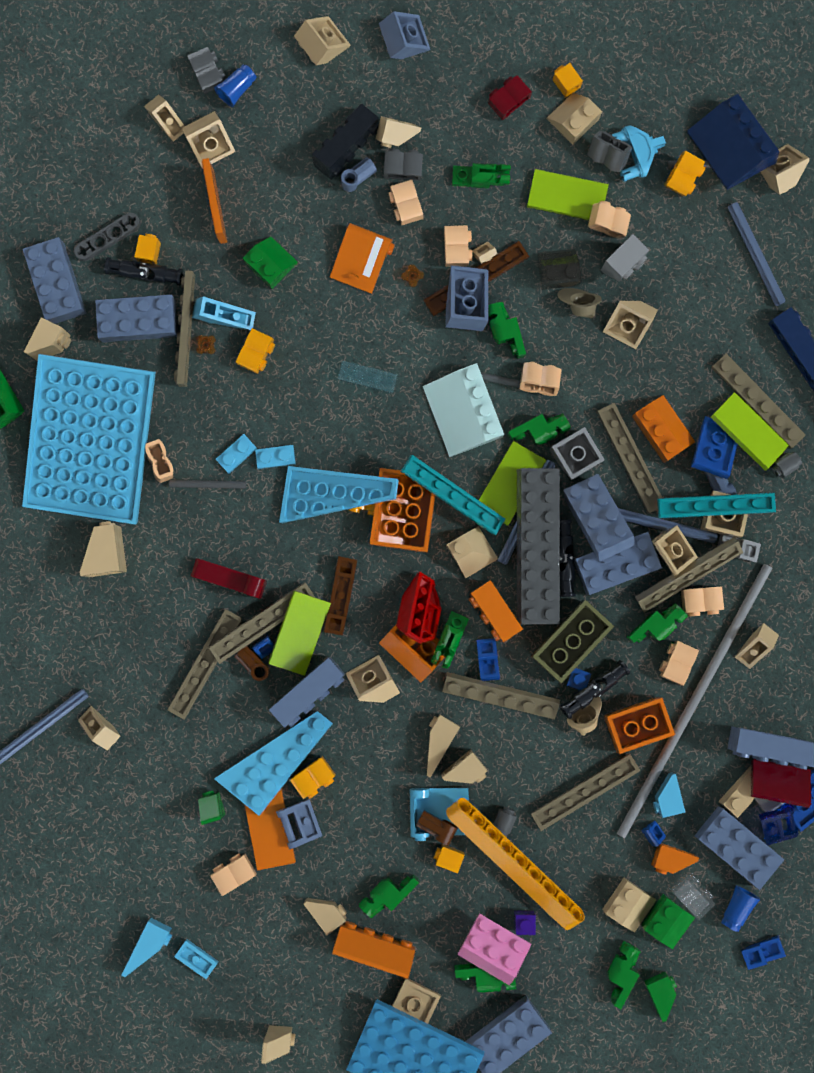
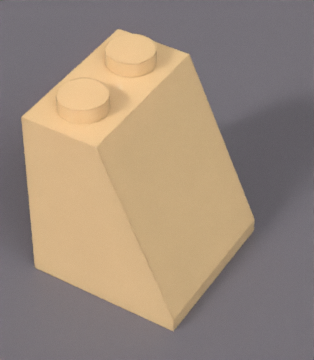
M111 521L99 523L100 526L93 528L81 566L80 576L95 577L127 572L121 527L111 523Z

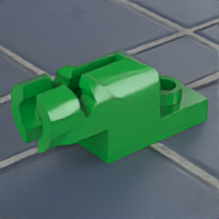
M473 163L472 167L453 165L452 186L490 188V185H509L511 165Z
M504 302L488 305V318H495L489 324L496 343L502 344L513 341L510 344L512 354H516L517 359L524 358L526 351L517 317L508 319L510 317Z
M563 413L547 418L548 421L541 414L510 430L507 435L510 440L516 439V441H519L526 437L525 433L528 432L534 445H543L557 437L556 429L563 434L569 431L571 426Z
M673 604L663 611L662 615L658 611H653L626 638L631 643L636 641L640 643L647 636L645 632H648L656 641L664 640L677 628L674 620L682 623L688 615L677 604Z
M451 611L432 656L431 662L436 665L439 657L442 655L445 657L442 668H449L469 618Z
M414 875L411 877L406 876L400 883L401 887L399 888L390 878L383 879L370 892L373 900L365 897L359 903V907L370 918H373L385 908L384 906L392 912L419 884V880Z
M623 941L619 948L624 956L616 954L607 971L609 980L619 986V988L616 987L613 990L611 998L613 1005L620 1010L640 976L638 971L632 967H635L641 951L626 941Z
M472 963L454 965L456 978L469 980L475 976L477 992H500L502 984L506 986V990L516 989L515 979L510 985H507Z

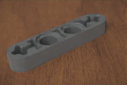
M134 213L125 214L76 245L74 249L75 256L81 261H88L137 231L141 226L139 217ZM130 218H132V220H135V221H134V223H135L134 226H131V225L129 224V221H128V220H129ZM121 223H123V225L126 226L125 228L127 229V231H124L123 227L120 225ZM113 228H119L121 230L119 236H111V231ZM97 238H104L105 243L103 246H95ZM89 243H91V246L95 249V251H92V249L88 245ZM82 248H84L85 250H87V251H86V254H87L86 256H83V255L81 254V249H82Z

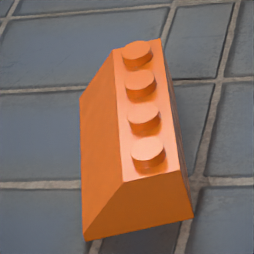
M349 921L340 925L332 954L408 979L415 954V947L412 946L413 943L407 940H401V942L393 940V936L385 933L382 936L375 934L376 931L371 928L365 927L364 930L357 928V924Z

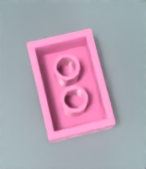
M479 914L457 955L510 985L516 978L531 944Z

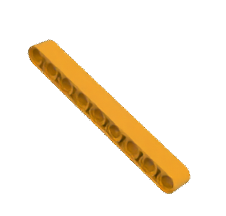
M460 798L447 808L446 815L449 820L565 930H570L584 921L585 916L582 909L467 799Z

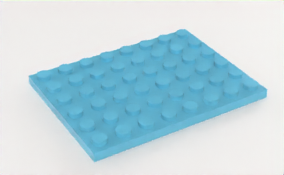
M38 354L22 507L135 525L138 523L146 456L145 445L148 440L156 372Z

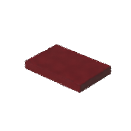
M753 759L751 762V797L809 808L811 806V770Z

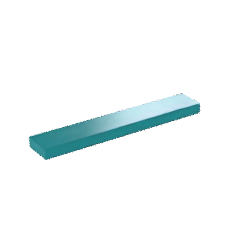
M410 455L400 471L493 535L498 533L505 521L504 517L413 455Z
M775 493L657 499L658 519L776 512Z

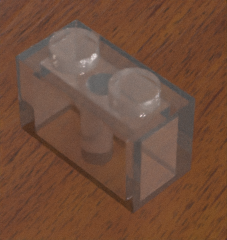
M684 872L669 889L700 920L716 905L712 900L714 896L706 888L702 890L698 886L700 881L693 874L689 876Z

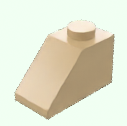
M157 95L144 106L154 121L173 142L183 134L181 128L185 127L168 102L160 95Z
M381 116L375 139L380 141L382 146L392 148V145L400 146L421 132V127Z
M763 623L753 632L735 658L751 669L774 648L779 635Z
M92 706L78 719L91 741L107 751L120 737L115 727Z
M307 898L304 901L305 907L326 935H329L346 922L347 917L345 915L347 912L341 904L337 905L333 901Z

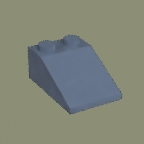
M451 265L446 303V327L483 331L488 323V270Z

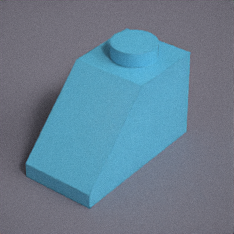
M673 772L668 773L655 795L656 802H653L655 813H659V816L662 818L685 813L677 776Z

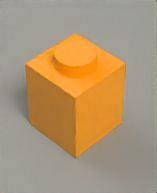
M571 63L566 66L561 65L554 71L553 81L565 98L581 88L583 80Z
M139 235L135 258L138 262L157 265L161 243L155 235Z
M442 844L441 848L437 847L433 859H436L435 863L437 866L458 874L465 854L460 850Z

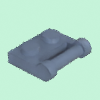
M310 799L276 811L285 830L289 849L322 836ZM288 814H293L301 838H295L287 816Z

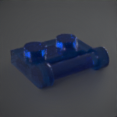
M784 804L780 809L759 814L763 838L767 846L796 838L799 835L798 828L795 826L793 816L795 811L792 804ZM786 817L788 827L783 831L781 819Z

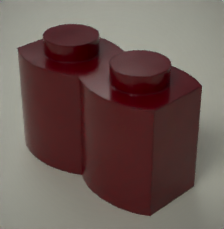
M518 75L513 78L509 77L503 83L504 86L499 90L497 88L494 89L489 95L488 104L502 120L507 118L531 97L532 91Z

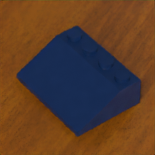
M739 94L719 104L687 130L689 137L726 190L777 162L778 148Z

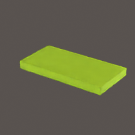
M535 169L527 207L589 220L593 204L606 200L609 184Z
M735 392L711 416L765 471L770 468L789 446Z
M513 441L479 501L504 517L505 521L503 524L508 526L517 511V469L542 468L546 460Z
M294 590L268 664L305 676L331 603Z

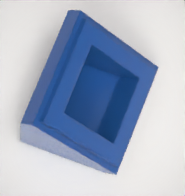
M266 635L253 644L252 649L263 659L272 653L275 644Z
M653 821L641 830L649 843L654 847H658L666 837L656 821Z

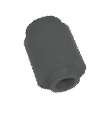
M788 452L773 463L772 471L777 477L785 478L799 469L802 460L796 452Z
M508 807L498 810L493 823L506 837L511 833L517 815L514 814L515 811Z

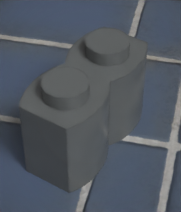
M208 47L187 56L204 94L215 90L214 87L226 79L222 68L218 69L215 64L218 62L215 52H210Z
M598 131L593 136L587 155L594 162L603 163L609 170L620 172L626 166L632 147L607 132Z
M399 149L385 151L384 178L421 181L423 154L416 150H409L406 153L400 152Z

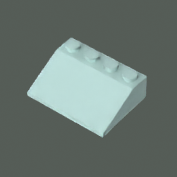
M477 363L459 369L423 386L449 457L504 436Z

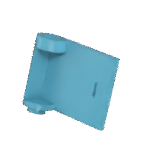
M469 788L410 789L411 837L415 838V841H426V837L431 835L416 826L424 810L441 820L444 819L451 822L446 815L447 808L460 798H465L469 801ZM459 828L455 835H465Z

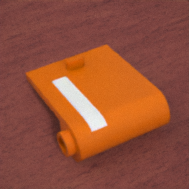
M350 223L345 232L330 278L372 294L383 262L387 255H391L394 250L395 244H392L393 239Z

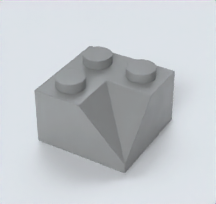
M632 234L605 261L601 271L617 281H620L623 277L627 279L634 270H639L648 259L646 255L649 249Z
M585 427L549 449L558 465L571 480L604 461L603 456Z

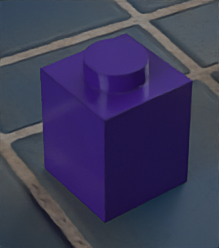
M514 911V931L516 935H536V915L534 911Z

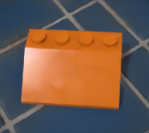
M380 468L379 477L398 479L399 482L396 499L375 503L370 545L428 553L435 495L400 472L401 470Z

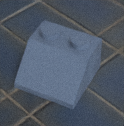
M393 11L379 23L390 58L404 59L431 50L419 15Z

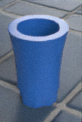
M243 64L224 81L214 87L215 92L228 106L234 107L242 94L256 80V75L249 66Z
M735 885L732 898L721 923L733 931H739L753 908L760 901V898L752 892Z

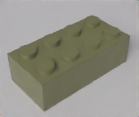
M582 600L531 657L555 680L562 683L614 626L587 600Z

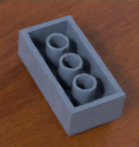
M58 237L24 248L23 252L44 318L56 324L87 314L64 242Z
M172 295L95 300L97 335L101 342L177 337L176 301Z
M599 474L563 490L565 501L599 562L634 546V535Z
M648 532L634 537V546L600 562L594 552L574 559V564L586 595L594 594L662 568Z
M329 657L270 708L269 711L284 728L287 725L292 727L301 719L299 715L302 712L307 714L316 706L313 703L317 699L323 700L330 693L328 691L330 687L336 688L345 680L343 678L345 673Z
M731 726L727 749L732 750L734 755L749 758V755H752L751 758L768 762L771 759V762L788 766V762H790L789 765L806 770L807 766L814 767V742Z
M719 806L694 835L759 890L784 861L781 856Z
M525 995L465 1042L485 1051L478 1067L482 1073H501L552 1032L550 1026L527 995Z

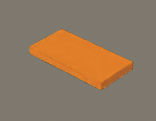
M209 158L202 159L215 234L221 244L227 243L214 169Z
M282 788L260 816L245 805L257 871L296 863L294 849L288 848L285 830L281 819L278 818L276 811L286 808Z

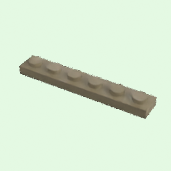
M185 271V276L181 278V287L184 288L183 295H180L182 314H179L178 324L181 325V331L177 333V344H180L179 351H176L175 356L178 370L174 371V381L177 382L179 387H187L195 288V274L193 271Z
M727 354L711 367L789 445L790 449L806 436Z
M615 403L598 410L597 414L648 514L657 510V499H661L662 496Z
M736 537L725 541L720 546L693 561L678 575L674 576L672 574L641 592L635 598L642 611L645 613L741 555L743 551Z
M305 582L209 646V650L218 663H222L281 623L285 617L294 590L315 597Z
M225 609L169 706L168 711L184 720L186 719L218 663L208 647L236 629L243 618Z
M447 672L442 691L551 719L556 718L560 705L559 699Z
M627 754L530 814L542 831L640 772V769L631 754Z

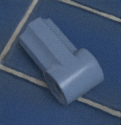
M366 157L353 168L347 169L342 173L341 187L347 192L354 191L359 184L377 172L371 159ZM347 178H352L354 182L347 183L345 180Z
M704 472L713 489L712 492L718 491L737 495L733 484L728 482L727 479Z

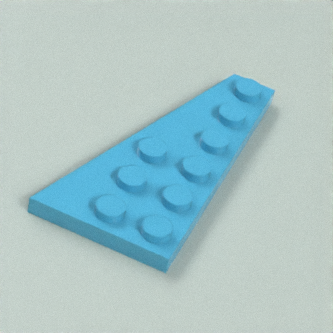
M288 466L279 523L394 500L397 496L399 480Z
M317 711L214 779L260 816L333 723Z

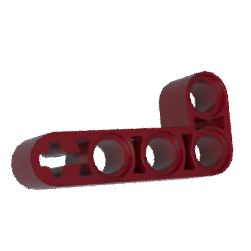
M198 558L195 560L190 575L191 577L260 599L267 580Z

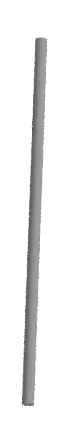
M763 564L673 729L675 735L668 738L616 834L623 838L627 836L768 578L772 567Z

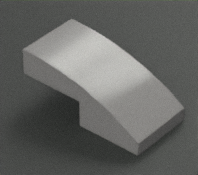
M720 535L717 547L733 537ZM736 538L743 551L736 558L757 562L761 544Z

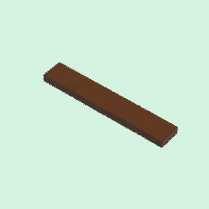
M520 241L476 268L488 270L489 283L528 259L529 255ZM448 285L423 300L433 317L446 309Z

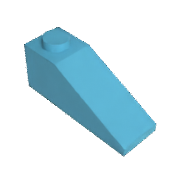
M200 297L195 299L192 318L251 331L256 312L207 297Z
M150 918L121 976L126 977L156 954L163 945L167 946L172 937L169 934L172 928Z

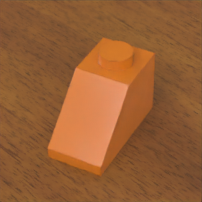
M661 843L656 848L651 864L656 868L655 871L666 875L667 872L674 874L698 862L699 857Z

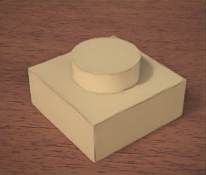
M489 242L472 250L474 257L480 263L487 262L497 255L495 247Z

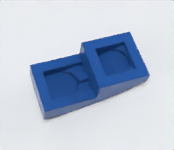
M494 638L476 640L480 680H500L496 640Z
M779 935L741 950L748 970L767 965L768 961L786 957Z

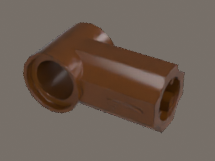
M248 646L241 649L234 656L251 674L253 679L261 681L269 676L270 669L268 665L264 664ZM259 666L265 669L263 677L256 675L255 671Z
M425 810L416 825L445 845L450 844L458 829L453 823L444 819L441 820Z

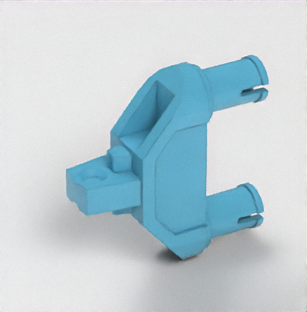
M629 125L623 127L622 131L612 134L616 139L622 140L632 147L631 154L635 166L620 171V176L624 177L622 181L626 182L638 176L640 178L647 176L654 154L658 153L657 149L664 147L666 144L664 136L653 139L652 136L649 137V134Z

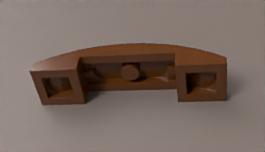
M338 556L330 600L331 605L324 628L326 633L343 636L355 578L356 559Z

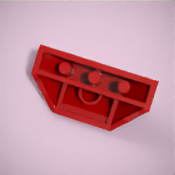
M420 571L402 595L396 627L404 635L419 644L436 639L441 613V604L435 589V581Z

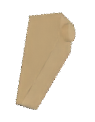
M439 714L438 718L434 716L429 724L431 729L427 763L428 777L432 776L460 728L459 725Z
M751 766L718 801L737 818L755 798L751 797Z
M269 1025L263 1042L262 1063L266 1064L290 1052L291 1046L295 1045V1034L292 1033V1027Z

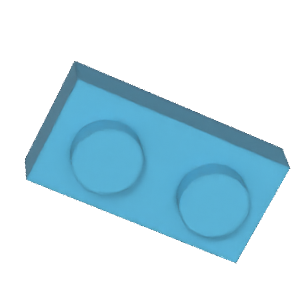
M243 434L216 460L229 474L257 448Z
M293 445L255 450L258 469L296 464Z
M186 939L174 956L205 979L208 978L218 963V960L188 939Z

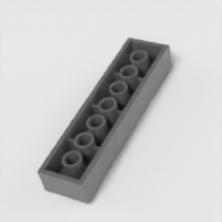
M517 469V621L519 624H560L559 469Z

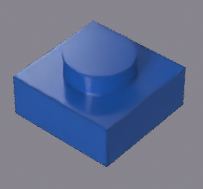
M575 668L570 674L566 685L581 690L587 687L591 673Z

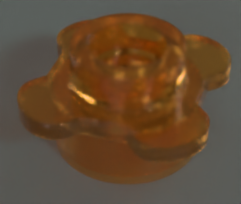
M413 264L409 265L406 272L401 275L402 280L409 282L411 287H416L417 282L424 277V273L419 271Z
M200 335L197 337L198 347L196 350L199 354L215 353L214 343L216 339L214 336Z

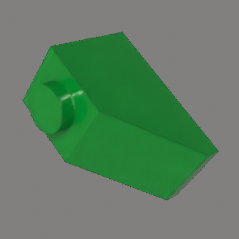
M214 790L202 793L203 797L198 799L201 825L221 820L225 815V810L220 793H214Z
M666 972L644 980V983L662 1022H665L675 1000L676 992L674 988L677 986L673 977H669Z

